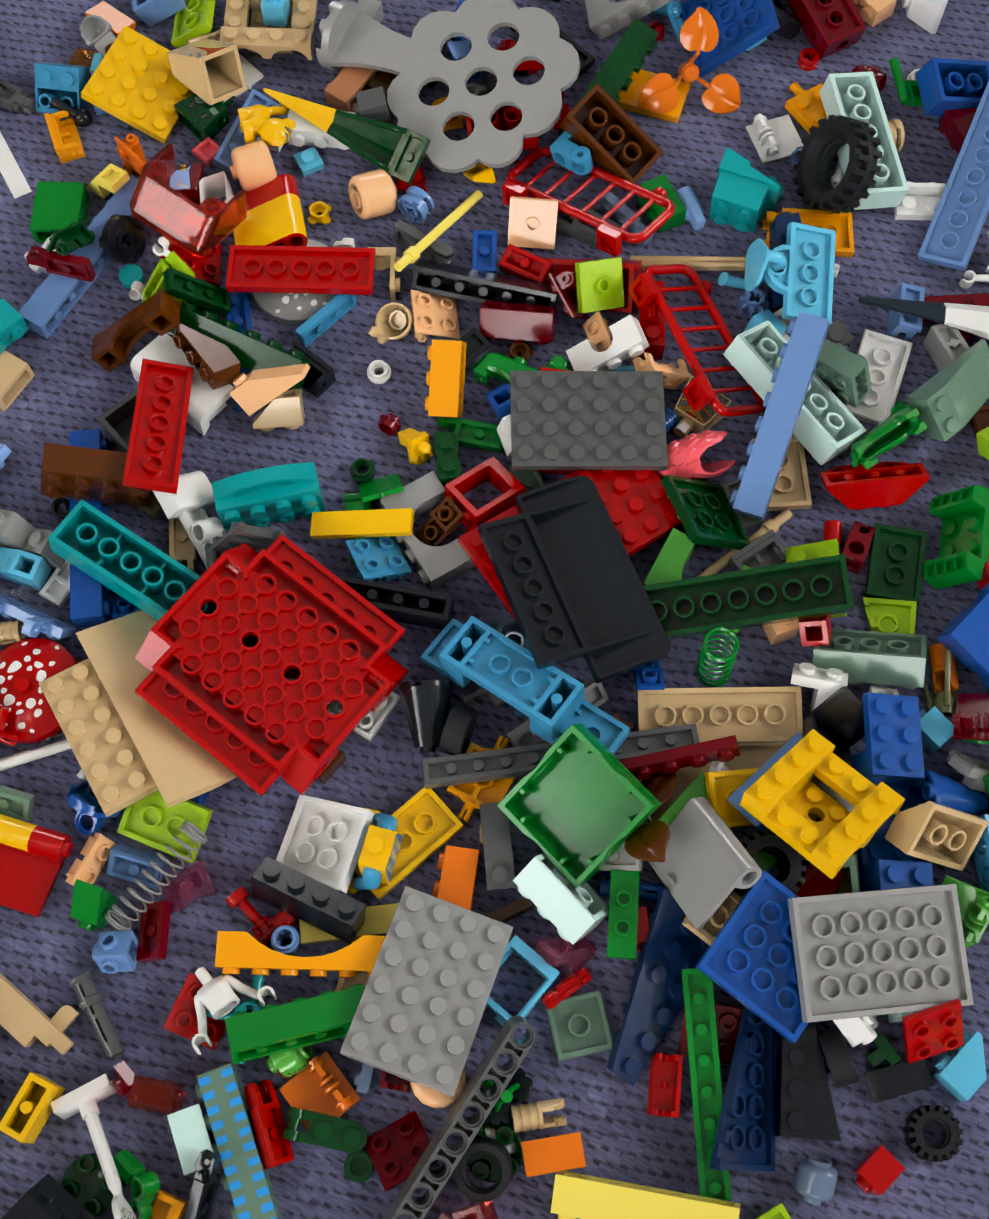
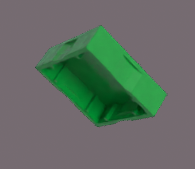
M580 723L572 724L545 753L538 766L528 775L524 776L497 806L526 836L540 846L547 859L575 888L586 884L625 843L626 839L662 803Z

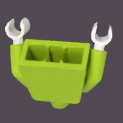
M160 237L158 239V243L163 248H160L157 244L153 245L154 254L157 256L164 255L166 258L159 260L145 287L139 281L133 282L129 292L130 299H141L143 303L161 289L165 291L163 272L169 267L195 277V273L174 251L170 252L168 250L169 241L166 238ZM172 296L179 303H182V299Z

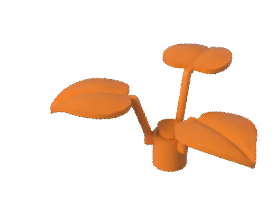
M698 7L683 23L679 33L682 46L688 51L696 50L695 54L679 66L675 83H673V79L668 73H658L652 76L640 93L638 99V106L640 108L657 114H665L672 111L679 101V93L675 88L682 79L689 83L697 80L708 88L703 92L701 100L704 106L714 113L726 114L740 107V87L733 76L726 73L718 74L713 77L711 84L699 77V68L694 64V61L699 56L700 50L710 52L715 48L719 38V31L712 15L703 7Z

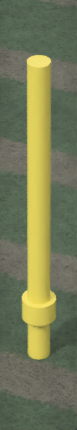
M476 190L415 246H410L403 252V256L394 263V269L401 272L409 263L413 264L418 260L420 254L482 199V192Z

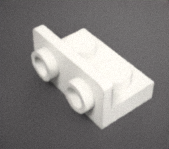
M908 181L909 191L899 206L894 207L895 220L932 221L946 184L936 182L914 183Z

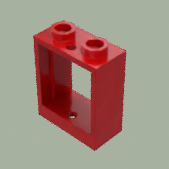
M494 456L444 485V499L449 496L464 513L463 524L467 527L470 526L472 529L515 506L516 496L525 493V487ZM488 480L502 495L477 510L463 494Z

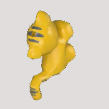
M279 102L282 106L266 107L257 104L237 109L240 119L239 126L241 133H244L245 144L254 142L257 137H261V140L269 147L286 144L291 137L292 130L296 127V122L288 118L279 119L270 118V116L285 115L289 112V108Z

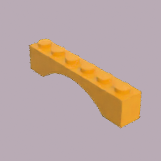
M218 931L215 967L222 969V974L240 975V969L252 970L251 975L268 976L269 970L281 971L280 976H298V971H310V977H327V972H339L340 978H356V973H368L369 978L386 936L363 935L352 944L336 952L322 956L298 957L271 950L259 943L248 932Z

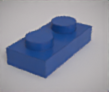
M473 230L472 269L496 274L497 230Z

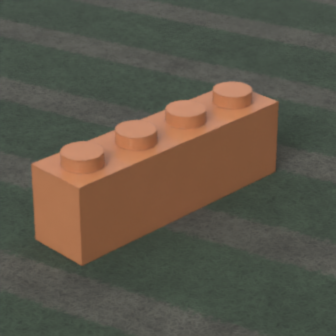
M343 67L339 75L332 82L328 83L324 90L327 106L345 112H354L353 104L357 103L356 92L368 90L370 82L379 73V70Z

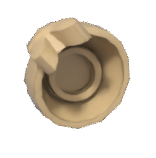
M391 302L385 304L377 313L375 326L370 328L368 334L378 339L377 342L380 344L386 343L388 340L404 338L412 329L413 316L411 311L401 303Z

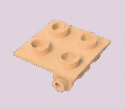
M416 290L410 291L414 335L419 342H425L429 335L460 339L455 298Z

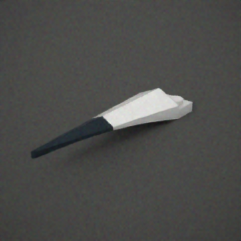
M860 297L858 301L861 304L945 324L989 340V306Z

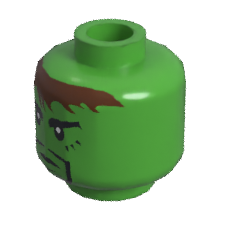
M311 1046L269 1055L267 1058L269 1069L272 1073H278L283 1078L292 1077L309 1066L308 1063L313 1054Z

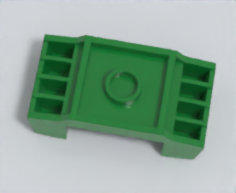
M972 485L932 497L929 513L942 520L939 558L924 561V580L936 590L981 580L983 567L988 561L989 489L979 485Z

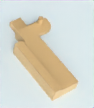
M0 973V1025L24 1047H31L38 1038L46 1047L53 1046L60 1054L65 1055L74 1042L63 1032L75 1021L79 1012L74 1007L65 1005L50 1019Z

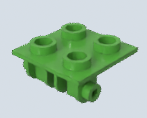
M946 875L941 885L956 884L965 948H969L975 942H979L989 924V892Z

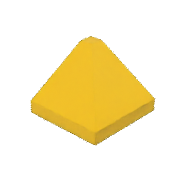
M481 163L463 172V175L473 182L492 184L497 182L493 168Z

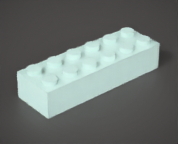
M873 71L829 74L819 92L827 120L829 115H842L869 124L868 127L876 130V134L873 137L879 138L881 144L877 147V151L882 152V158L877 160V166H881L880 172H875L873 178L877 181L875 187L870 186L867 190L870 194L868 198H860V206L857 208L853 207V209L898 207L909 191ZM848 144L843 145L837 151L843 175H845L849 162Z
M769 320L737 335L723 354L763 401L767 391L772 392L775 384L771 382L775 367L780 368L783 359L779 358L783 343L788 344L787 340ZM814 372L793 435L822 466L849 450L851 443L859 439L867 430Z

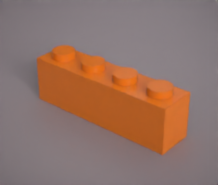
M446 845L445 853L439 854L437 869L442 870L440 881L435 880L434 897L470 911L472 910L480 858L479 850Z

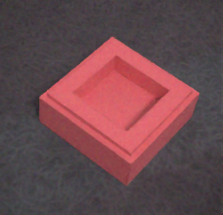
M207 137L191 151L197 159L209 167L213 164L212 161L220 146L210 137Z

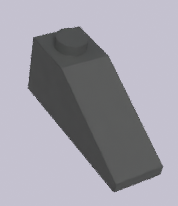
M499 803L479 804L487 890L516 888V884L513 882L515 874L509 818L497 806Z

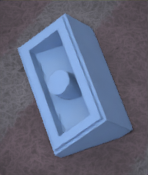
M118 843L110 850L105 875L135 883L134 878H137L148 888L158 890L157 885L142 873V870H146L157 881L161 882L163 879L162 873L153 868L149 861H153L164 872L168 863L163 861L157 854Z

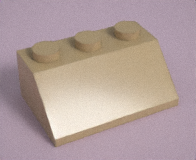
M928 801L897 813L884 838L907 855L963 871L989 822L983 818Z

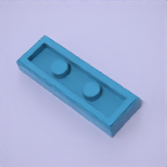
M338 294L295 330L298 342L304 347L310 345L357 305L356 296L348 294Z

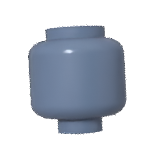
M809 1155L808 1159L801 1160L799 1163L795 1189L803 1195V1201L819 1206L822 1201L833 1199L838 1172L832 1166L830 1160L820 1156Z

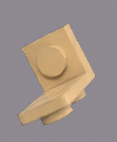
M367 247L375 248L376 270L390 268L391 301H396V292H401V278L397 277L398 271L394 269V263L401 258L397 257L396 247Z

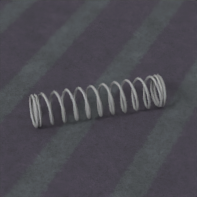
M184 821L182 826H180V830L193 840L197 849L189 847L177 836L172 835V838L188 852L189 858L177 853L170 845L164 844L169 851L178 857L182 867L171 863L164 855L157 852V855L170 865L175 875L164 872L153 861H149L153 868L162 873L167 884L157 881L146 870H142V873L157 885L160 890L159 893L148 889L139 879L134 878L135 883L149 893L152 898L151 902L141 898L132 888L126 887L131 895L142 902L144 910L135 908L125 897L119 896V899L125 905L134 910L137 915L136 919L128 917L114 904L111 905L114 911L106 910L104 916L118 931L131 930V921L139 920L138 912L147 911L145 903L153 904L155 902L153 894L161 895V886L170 885L168 877H177L175 868L184 869L185 865L182 859L191 860L192 854L190 850H200L197 841L202 844L208 841L206 835L199 828L188 821ZM113 918H115V919H116L118 922H120L123 926H121L119 923H117Z

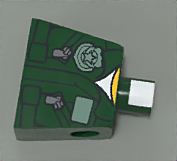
M193 94L176 103L174 108L179 116V121L202 142L207 137L213 139L230 122L227 107L233 104V100L230 97L209 105L198 95Z

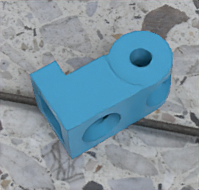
M564 131L550 146L554 162L578 175H586L592 171L594 164L590 149L575 144L570 133Z

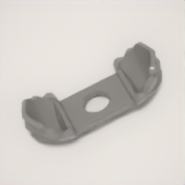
M90 15L85 17L79 26L81 36L85 40L86 45L89 47L95 46L98 52L105 56L107 47L113 44L116 39L111 31L112 25L101 16Z

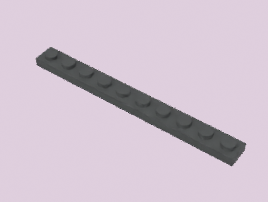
M696 723L630 732L614 756L618 760L700 743ZM550 743L422 759L425 787L429 789L526 776L538 766L552 745Z

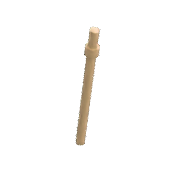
M785 509L775 518H769L762 523L761 528L748 537L750 543L771 529L775 533L779 531V527L793 517L791 511ZM732 549L696 577L719 573L728 566L730 556L739 550Z

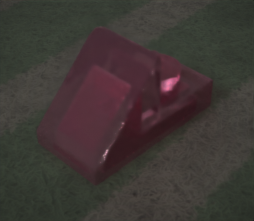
M202 860L197 861L170 882L169 886H164L174 912L183 911L201 897L216 894Z
M560 936L539 940L535 950L544 958L546 963L559 971L560 976L565 980L570 975H574L578 969L596 954L597 948L585 937L572 945L570 941H565Z

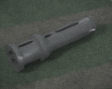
M87 971L70 980L68 984L69 987L74 988L80 1001L79 1008L87 1012L107 1056V1060H111L124 1053L125 1049L102 1003L104 995L102 992L99 993L93 980L94 973L93 971Z

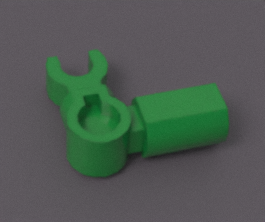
M122 1150L113 1157L119 1176L131 1186L133 1201H131L130 1206L134 1213L139 1211L138 1219H151L153 1213L151 1202H153L155 1194L160 1190L159 1178L154 1171L145 1172L146 1167L129 1150Z

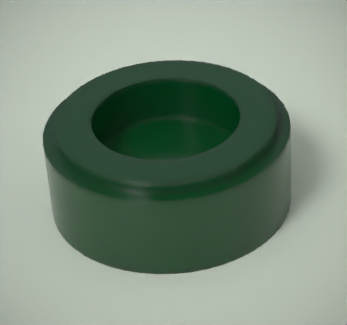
M365 1151L351 1153L344 1163L346 1176L351 1181L357 1183L367 1181L375 1169L369 1154Z

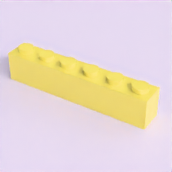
M561 1171L555 1174L550 1213L558 1214V1219H739L741 1203Z

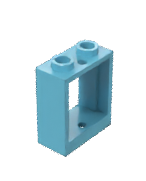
M515 935L507 944L499 969L514 952L545 979L543 984L517 1014V1016L526 1018L540 1001L542 995L557 980L560 972ZM488 998L484 1011L489 1007L497 1015L494 1019L503 1027L512 1016L492 998Z

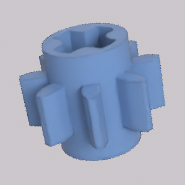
M758 288L751 292L745 290L744 297L741 296L738 301V305L742 306L740 314H745L751 319L752 316L768 309L770 302L766 301L767 293H763Z

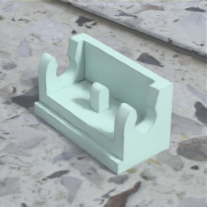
M200 1104L167 1115L185 1177L197 1172L194 1165L201 1151L208 1149L213 1152Z

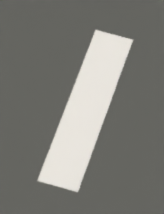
M0 132V172L14 199L32 191Z

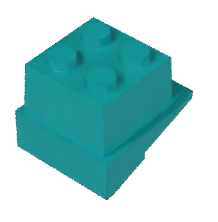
M726 148L718 169L709 219H712L719 225L728 224L734 226L741 232L749 231L754 233L762 213H766V211L775 212L780 185L776 183V177H766L751 167L750 161L732 149Z

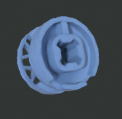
M409 186L406 194L402 195L397 201V206L402 214L417 224L423 223L427 215L435 208L432 198L417 186Z

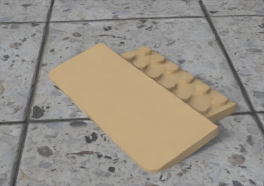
M142 610L76 632L88 659L39 682L106 817L158 790L167 807L170 808L211 791L237 777L135 694L134 690L151 673L137 662L135 658L150 629L158 622V620Z
M801 686L637 690L638 731L696 723L700 743L735 735L741 756H736L733 760L725 762V766L729 767V770L759 768L797 732L803 736ZM708 762L700 768H692L691 766L680 768L676 772L678 779L672 796L651 814L653 821L658 820L696 776L702 771L704 773L709 772L712 762ZM813 775L811 782L819 787V779Z

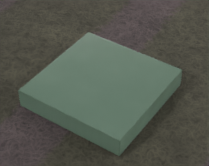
M601 990L567 997L552 1009L545 1007L557 1062L613 1048L614 1043Z

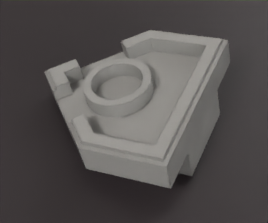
M950 748L946 754L947 763L955 768V771L965 776L962 783L972 790L987 793L982 778L989 773V765L978 759L975 760L961 754L959 750Z

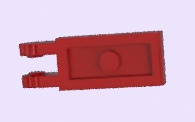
M269 1079L261 1080L258 1084L259 1086L255 1082L248 1083L244 1088L245 1101L251 1108L250 1113L264 1170L293 1161L294 1159L290 1140L282 1138L286 1124L280 1100H277L273 1082Z

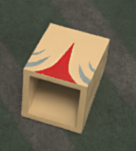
M203 38L167 52L173 76L209 105L247 91L237 44Z

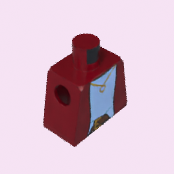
M202 163L158 168V174L169 210H176L177 213L186 215L190 212V208L200 205L199 181L205 177Z

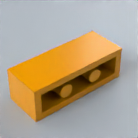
M432 340V345L428 346L427 356L428 360H431L430 370L427 371L426 375L429 396L425 398V410L428 411V416L463 418L467 342Z

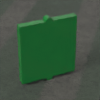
M398 473L358 484L363 503L404 491Z

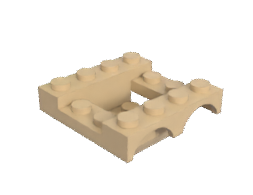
M226 0L224 26H221L219 41L237 44V49L243 48L247 49L249 53H258L263 59H272L274 54H293L294 51L305 55L308 60H312L318 0H290L291 13L286 28L264 25L260 6L262 0ZM250 5H251V10H252V13H251V22H250V27H248L249 13H250Z

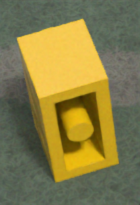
M30 1072L1 1120L0 1131L21 1143L34 1144L53 1111L50 1102L60 1098L66 1088L41 1074Z

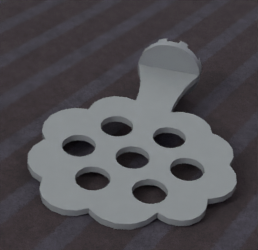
M351 0L332 1L328 6L330 10L328 18H322L319 24L322 40L321 49L316 47V55L322 67L339 72L343 67H361L398 75L391 82L387 90V103L392 115L398 120L397 126L410 129L429 138L431 142L425 155H427L433 166L448 173L467 171L478 162L491 168H501L513 163L523 150L525 138L538 137L551 130L557 123L563 109L561 92L572 86L578 78L580 71L578 52L572 44L560 38V28L555 17L546 10L536 7L518 9L512 0H466L456 12L442 10L430 13L417 23L411 38L383 26L360 9L356 2ZM500 27H512L519 33L518 42L509 50H495L488 43L492 32ZM452 37H465L471 42V51L461 60H448L441 53L445 42ZM533 60L541 63L545 68V72L540 81L535 84L524 85L515 80L513 76L514 71L522 62ZM480 71H488L497 78L496 87L487 95L478 96L470 93L466 88V84L471 75ZM432 81H440L449 87V94L445 101L434 106L422 103L419 99V93L423 86ZM514 106L521 111L523 116L517 127L512 130L501 131L492 125V115L500 107ZM459 115L471 118L475 126L469 137L456 141L445 136L444 127L449 119Z

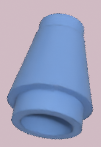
M289 925L278 927L271 936L273 949L285 955H293L298 949L299 933L294 927ZM292 941L289 945L284 946L286 942Z

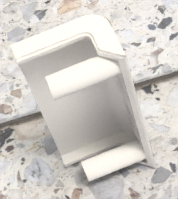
M167 333L163 336L158 335L132 359L130 367L133 376L139 383L143 358L193 367L187 423L205 436L210 426L209 421L227 406L226 401L231 397L229 393L233 386L228 384L213 390L207 382L201 379L199 371L195 366L189 364L184 352L175 346L173 338Z

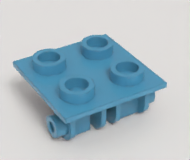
M394 536L345 541L359 572L355 573L356 579L381 582L382 579L383 582L391 579H402L406 574L412 573Z

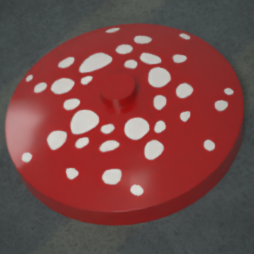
M42 638L25 639L15 642L0 651V706L9 708L5 732L17 735L18 740H14L17 743L39 742L62 730L39 682L78 664V661L67 649L54 641Z

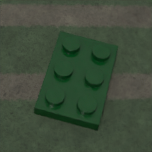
M875 523L873 527L875 530L871 541L865 597L917 601L918 606L921 595L927 532Z

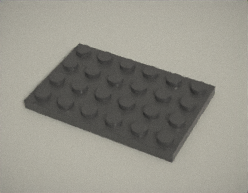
M510 371L512 470H667L663 371Z

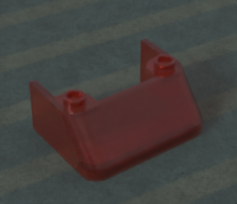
M169 142L144 165L130 200L131 214L191 255L204 257L247 217L246 191L241 189L228 203L214 197L205 199L199 205L164 183L176 172L173 144Z

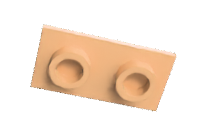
M600 311L593 314L583 324L588 340L596 345L598 352L607 350L612 344V335L607 325L608 322L601 316Z
M95 832L93 836L89 835V839L80 854L85 856L83 861L76 858L69 872L66 873L68 877L65 882L74 886L76 879L93 885L109 859L111 848L117 844L100 833Z

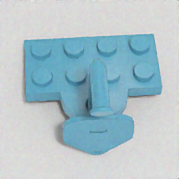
M791 222L787 225L786 245H780L773 250H769L763 239H756L749 246L746 254L745 278L731 276L727 272H723L718 278V284L751 292L767 283L775 292L783 295V319H797L800 311L829 319L830 325L832 322L836 231Z

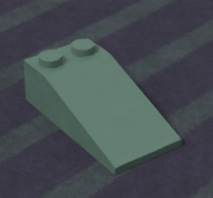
M985 339L978 341L907 396L912 408H917L919 411L920 421H924L927 429L923 431L926 438L946 442L965 427L989 398V348Z

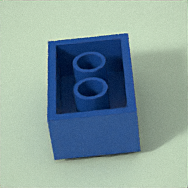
M931 58L915 73L925 115L944 116L946 110L978 108L989 81V62Z

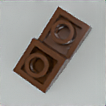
M447 496L430 513L432 517L416 534L426 545L442 546L464 518V513Z

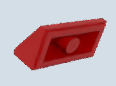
M509 244L498 265L500 271L518 279L545 284L552 262Z

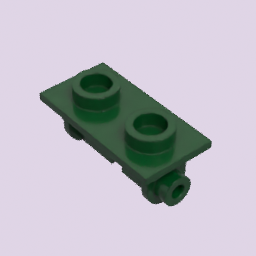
M84 219L77 223L73 222L64 229L55 230L49 238L50 243L47 252L56 250L59 255L66 256L78 250L79 246L82 248L92 244L95 234L85 227L88 220Z

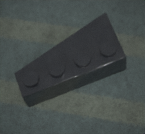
M815 1022L807 1024L796 1043H791L777 1032L775 1136L837 1142L841 1141Z

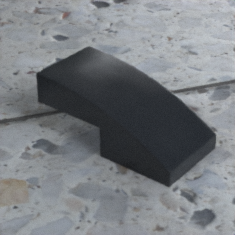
M925 1059L912 1063L904 1061L893 1066L865 1073L875 1103L934 1086Z

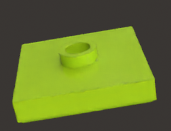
M622 257L575 263L578 313L624 307Z

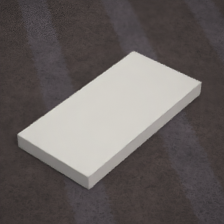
M865 329L857 354L864 356L868 361L872 391L857 408L844 404L857 420L877 426L891 416L890 409L895 404L913 343Z

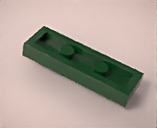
M170 267L163 272L165 292L169 295L224 316L231 312L230 294L226 289Z

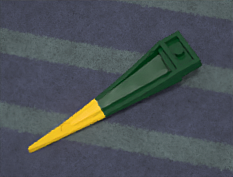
M263 89L268 95L380 169L386 171L389 175L410 185L412 184L431 142L429 138L407 128L330 108L271 89Z

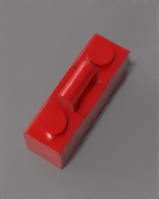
M655 281L658 287H665V281ZM653 299L646 308L638 309V321L650 345L638 357L646 359L644 353L647 352L652 355L653 360H662L665 348V320Z

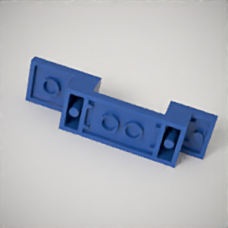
M867 692L862 695L866 749L852 756L853 763H851V767L876 786L882 781L905 798L899 810L901 812L910 808L908 785L925 778L918 697ZM892 814L882 824L864 848L860 847L857 850L861 892L934 886L932 863L914 862L913 856L905 854L884 838L896 816L895 814Z

